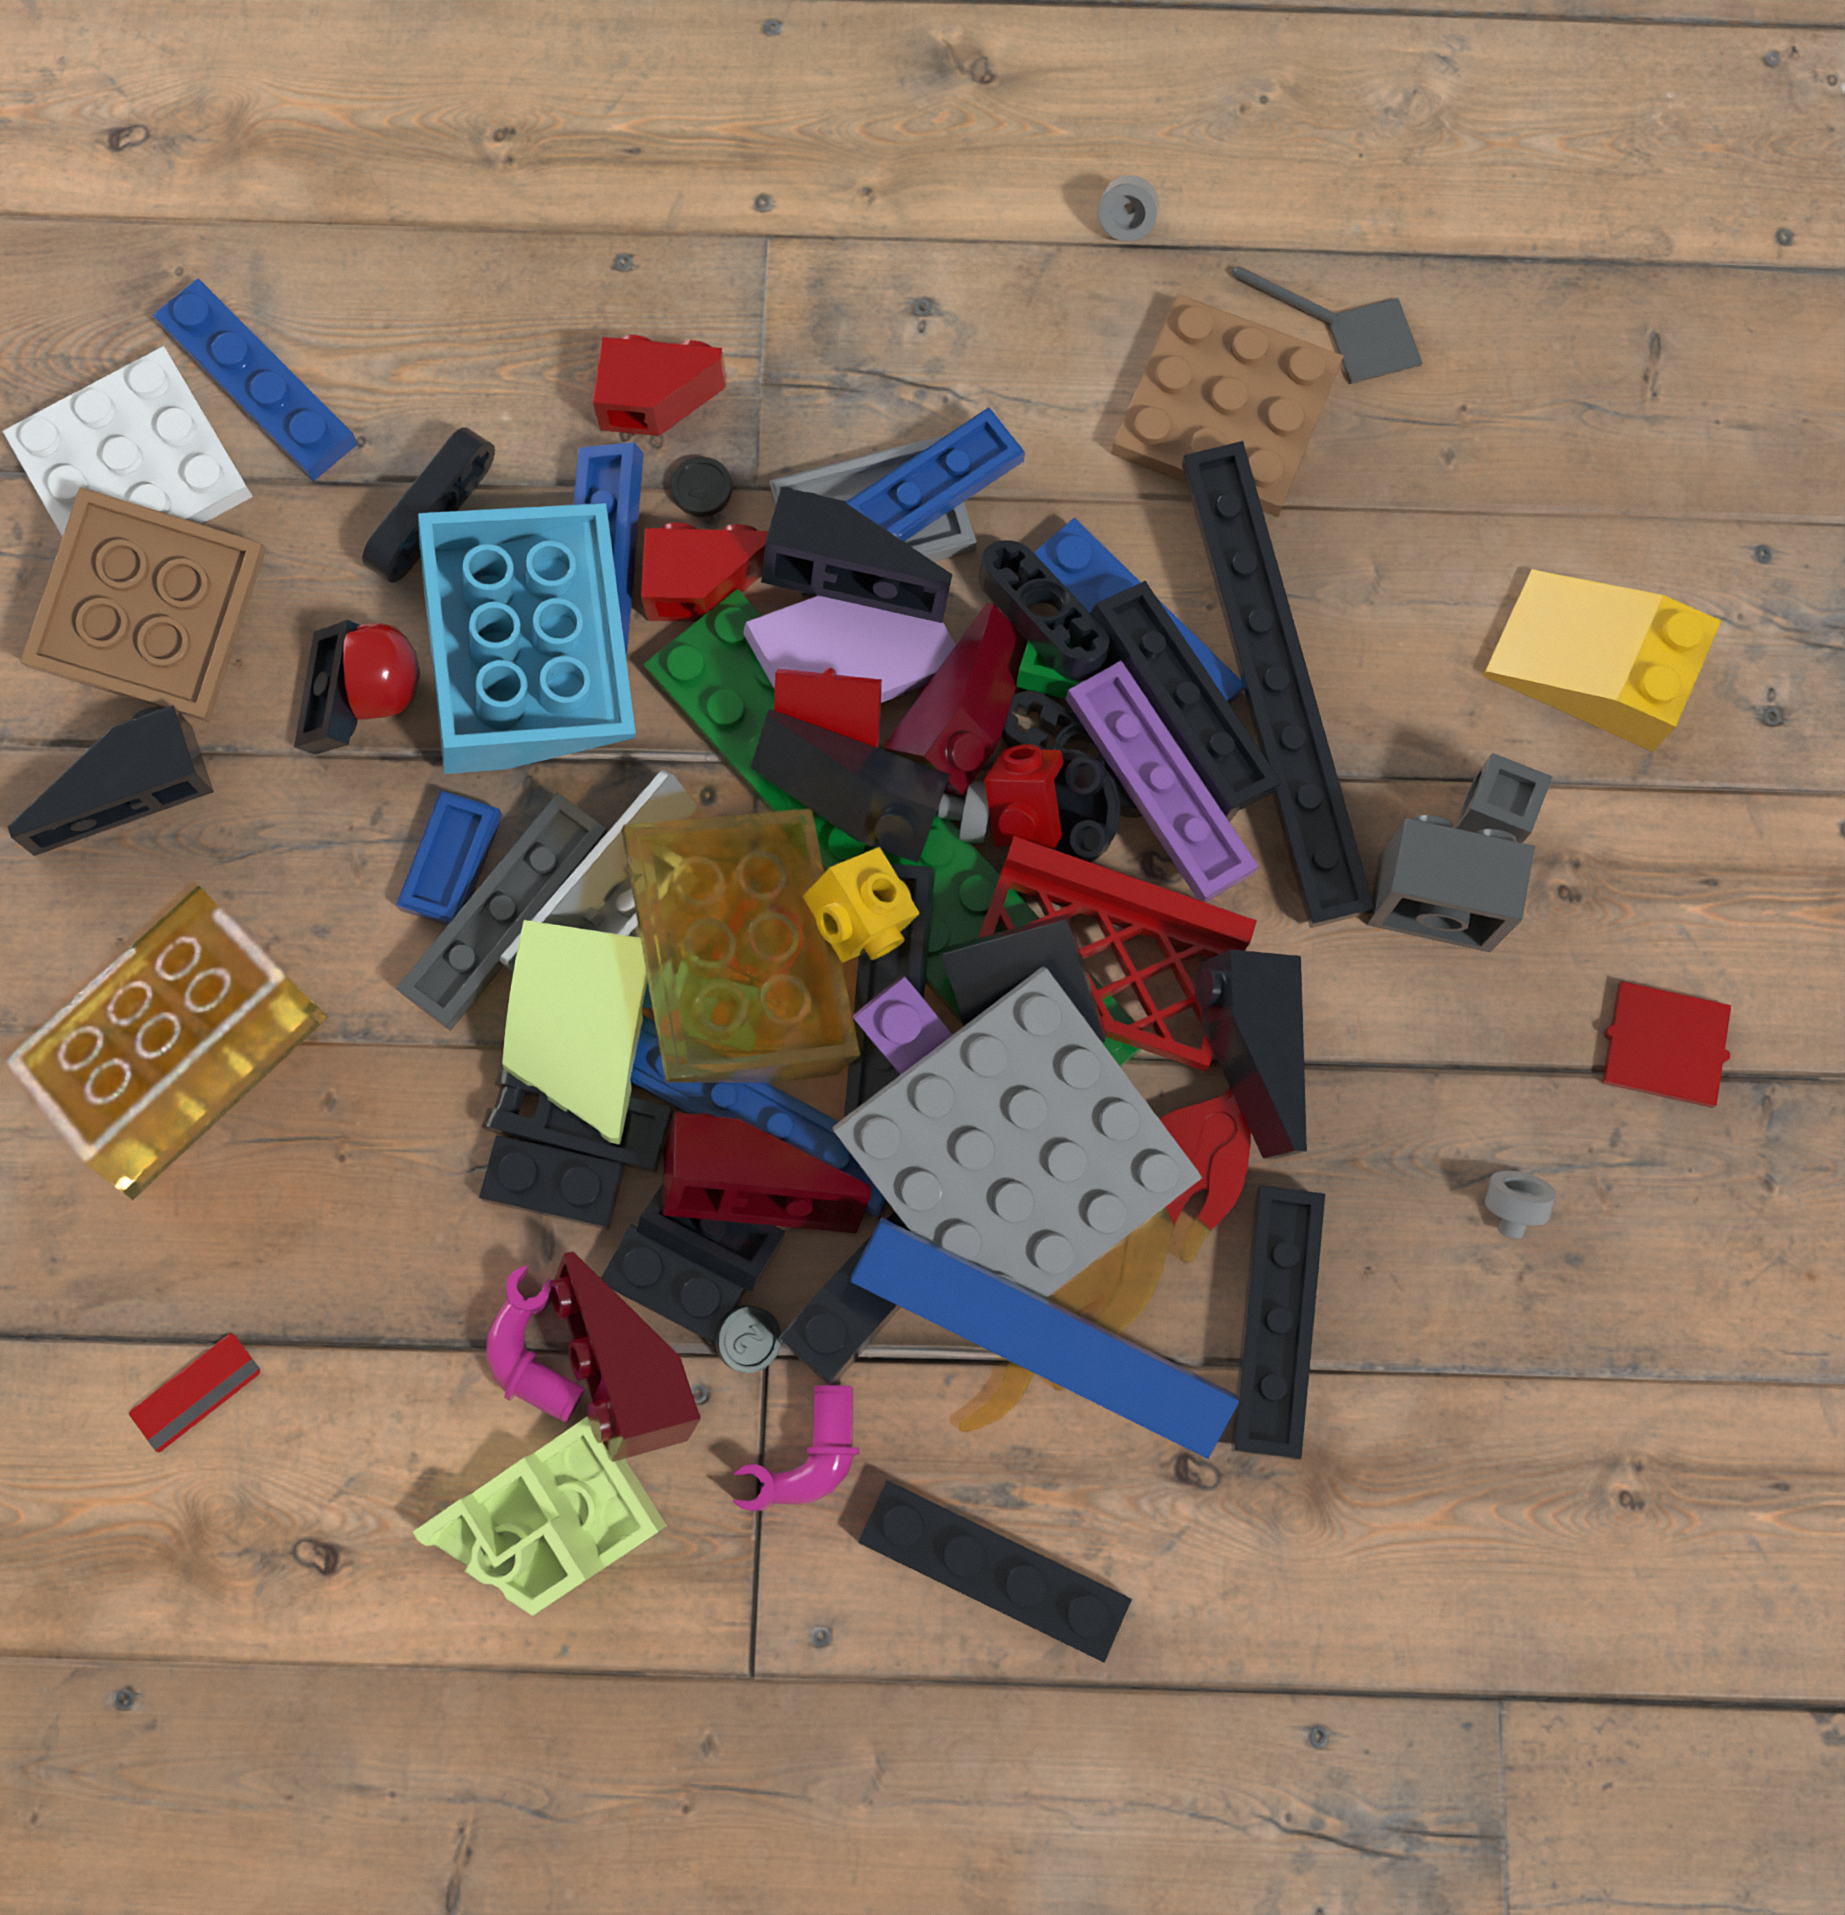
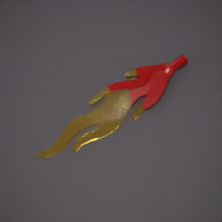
M1231 1088L1214 1099L1180 1108L1159 1118L1202 1178L1048 1296L1046 1300L1076 1314L1084 1306L1103 1298L1101 1311L1092 1323L1118 1335L1138 1318L1153 1297L1163 1272L1173 1230L1180 1213L1192 1195L1205 1190L1206 1198L1203 1207L1185 1235L1180 1255L1181 1261L1185 1264H1189L1195 1259L1202 1242L1237 1202L1248 1170L1251 1132ZM1009 1361L1001 1387L987 1404L959 1423V1430L967 1433L1000 1420L1021 1401L1035 1373ZM1052 1382L1054 1390L1061 1391L1064 1389V1387Z

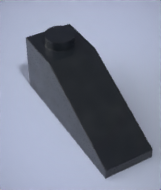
M781 487L765 541L761 583L942 623L953 574L844 501L812 492Z
M174 705L167 708L157 706L142 709L132 715L130 721L113 726L7 826L11 838L33 856L213 793L214 791L193 727Z
M769 709L751 765L753 770L856 841L875 848L880 847L883 851L916 863L920 860L950 774L772 709Z
M1229 950L1201 962V971L1197 977L1195 991L1197 1002L1202 1009V1027L1262 1158L1278 1159L1306 1152L1301 956Z
M895 1211L886 1219L910 1231ZM871 1236L829 1279L779 1337L781 1343L828 1385H835L901 1308L851 1282V1275Z

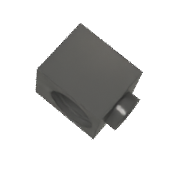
M1492 753L1473 779L1455 828L1474 833L1483 829L1502 830L1513 834L1517 838L1516 842L1523 843L1532 833L1553 776Z

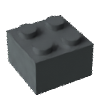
M1419 815L1414 817V819L1405 818L1380 854L1372 894L1375 909L1368 915L1367 925L1491 952L1523 919L1535 846L1516 842L1517 838L1513 834L1502 830L1483 829L1474 833L1452 828L1453 824L1449 820L1438 816Z

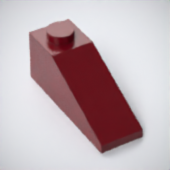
M986 603L882 747L890 753L950 774L945 791L959 795L965 793L968 786L973 782L999 744L1016 689L1020 665L1028 643L1025 637L994 603Z
M675 1112L664 1148L663 1215L856 1234L871 1198L870 1185L741 1119L716 1117L708 1113L686 1114Z

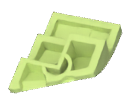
M524 920L510 989L504 1038L503 1068L527 1086H535L544 1092L549 1101L565 1112L570 1110L596 1128L608 1142L620 1144L632 1090L630 1078L643 1021L642 1005L654 953L653 940Z
M587 1416L535 1453L524 1457L473 1493L446 1508L414 1530L413 1534L417 1541L423 1545H435L466 1565V1573L483 1584H492L498 1587L507 1600L533 1616L667 1527L626 1459L612 1462L606 1442L598 1443L595 1440Z

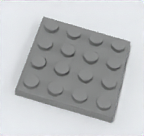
M1043 966L832 1127L838 1138L912 1233L1044 1299L1202 1178L1048 969Z

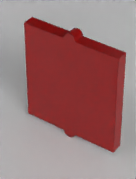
M778 668L775 672L774 711L879 748L882 679L836 675L833 668H826L823 673Z
M1621 981L1617 986L1612 1024L1604 1030V1036L1609 1039L1602 1084L1714 1108L1717 1106L1722 1066L1731 1056L1730 1052L1725 1049L1731 1005Z

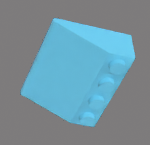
M606 503L418 513L419 548L444 774L506 770L635 738L636 731Z

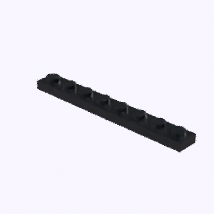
M1240 441L1183 455L1182 468L1260 750L1282 782L1274 791L1273 797L1309 927L1313 928L1370 914L1375 909L1244 442Z

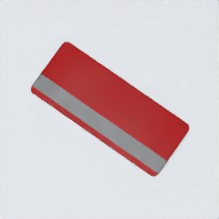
M229 1333L135 1406L129 1415L153 1449L160 1453L259 1376L261 1370L233 1333Z

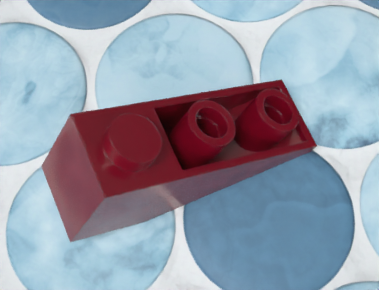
M574 1251L564 1253L555 1278L549 1283L551 1289L550 1299L557 1318H566L573 1338L568 1344L569 1359L577 1380L586 1379L593 1401L588 1404V1418L595 1440L598 1443L606 1442L612 1462L688 1441L701 1417L680 1356Z

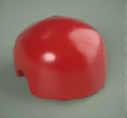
M384 623L359 625L357 631L349 632L346 635L343 656L345 686L349 705L355 718L368 720L392 717L402 713L415 697L420 678L417 654L408 638L395 626Z

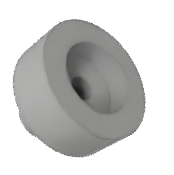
M1127 175L1113 180L1104 190L1099 204L1098 215L1103 229L1111 237L1120 241L1130 242L1145 237L1155 225L1159 211V197L1155 188L1141 177Z
M973 780L968 786L966 797L946 793L942 796L938 818L961 822L960 841L985 845L990 824V813L984 781Z
M1499 1171L1491 1176L1485 1197V1205L1492 1213L1501 1217L1498 1231L1504 1236L1519 1239L1524 1236L1527 1225H1543L1549 1221L1557 1194L1550 1184L1536 1176L1518 1171Z

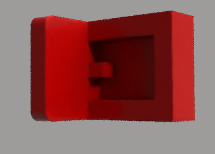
M1025 744L1014 746L1001 752L984 779L995 846H1011L1013 837L1016 836L1047 848L1056 847L1062 836L1054 779L1063 766L1062 751L1041 750L1038 746Z

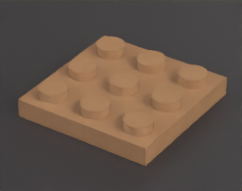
M1177 294L1113 442L1111 454L1186 482L1182 468L1183 455L1243 441L1262 510L1265 513L1279 517L1344 355Z
M79 487L20 663L27 668L156 707L167 708L174 705L182 715L209 722L266 549L262 543Z

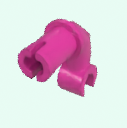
M524 1265L514 1270L508 1277L506 1283L507 1299L494 1318L487 1334L486 1359L493 1379L505 1391V1399L511 1401L516 1396L567 1423L580 1403L586 1389L535 1361L537 1353L533 1351L528 1352L524 1347L525 1329L531 1315L542 1312L551 1300L550 1278L548 1277L542 1291L537 1296L524 1301V1297L518 1291L520 1284L528 1273V1268Z
M843 1385L814 1386L813 1447L806 1448V1455H809L806 1463L792 1471L774 1473L767 1467L755 1464L742 1466L733 1475H755L765 1485L761 1488V1493L756 1499L752 1501L733 1500V1503L741 1509L757 1512L766 1510L773 1504L798 1505L813 1503L832 1493L847 1476L854 1455H859V1448L853 1447V1387Z

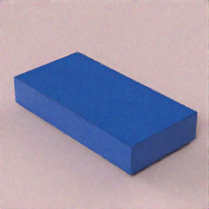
M440 790L396 903L400 911L448 926L473 895L503 816L499 808Z

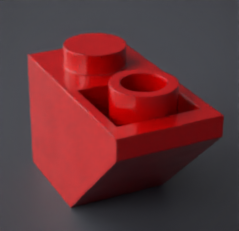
M625 335L621 338L602 337L592 402L600 431L660 436L725 389L727 376L722 348L711 347L707 343L697 340H687L680 344L654 342L640 335Z
M668 523L661 528H645L641 599L647 620L697 622L735 590L738 589L743 593L762 576L765 541L768 531H758L756 528L745 524H731L725 526L722 530L696 529L694 526L686 523Z

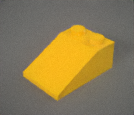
M1532 569L1483 676L1653 752L1676 728L1722 620L1665 595Z

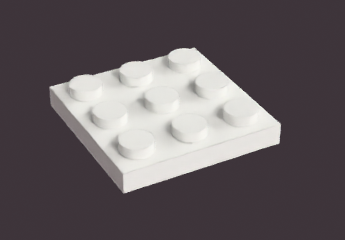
M164 346L3 430L5 437L62 537L79 487L201 525L253 497Z

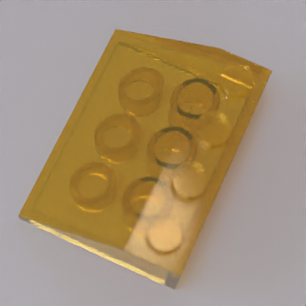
M811 809L623 825L621 831L666 1083H778L839 1075L860 1056L842 962L832 945L821 935L816 918L802 897L824 874Z
M198 885L5 1061L83 1162L134 1200L329 1017Z

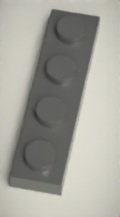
M557 792L396 989L404 997L451 1031L504 966L500 962V957L521 933L524 920L531 921L558 888L608 832L607 828Z

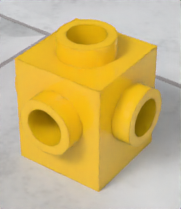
M880 847L829 867L802 896L816 918L821 935L832 945L842 963L863 953H867L869 958L874 960L891 952L905 940L901 931L920 914L911 899L907 886L898 878Z

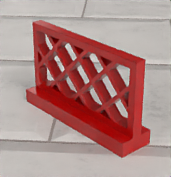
M1014 836L978 938L994 934L998 921L1003 931L1015 928L1003 906L1009 888L1035 897L1044 913V917L1028 924L1068 913L1069 917L1078 913L1094 917L1105 938L1081 948L1082 958L1085 959L1111 947L1126 975L1125 978L1097 990L1088 974L1106 1031V1037L1206 1072L1210 1066L1214 1051L1205 1032L1198 1050L1175 1042L1163 1021L1192 1007L1202 1025V1009L1196 999L1195 986L1182 963L1198 955L1212 958L1229 950L1245 951L1251 942L1257 920ZM1052 903L1064 908L1055 911ZM1112 924L1125 929L1116 932ZM1142 934L1156 940L1166 959L1137 972L1122 942ZM1173 945H1174V946H1177V947H1180V948H1183V949H1185V950L1182 951V952L1176 953V951H1175ZM1171 968L1187 998L1158 1011L1142 981ZM1131 986L1147 1017L1126 1025L1112 1019L1102 999ZM1153 1026L1157 1035L1143 1030Z

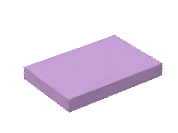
M816 596L747 621L743 632L774 690L775 672L778 668L823 673L826 668H833L836 675L882 679L881 703L928 685L956 646L943 622L938 623L823 596Z

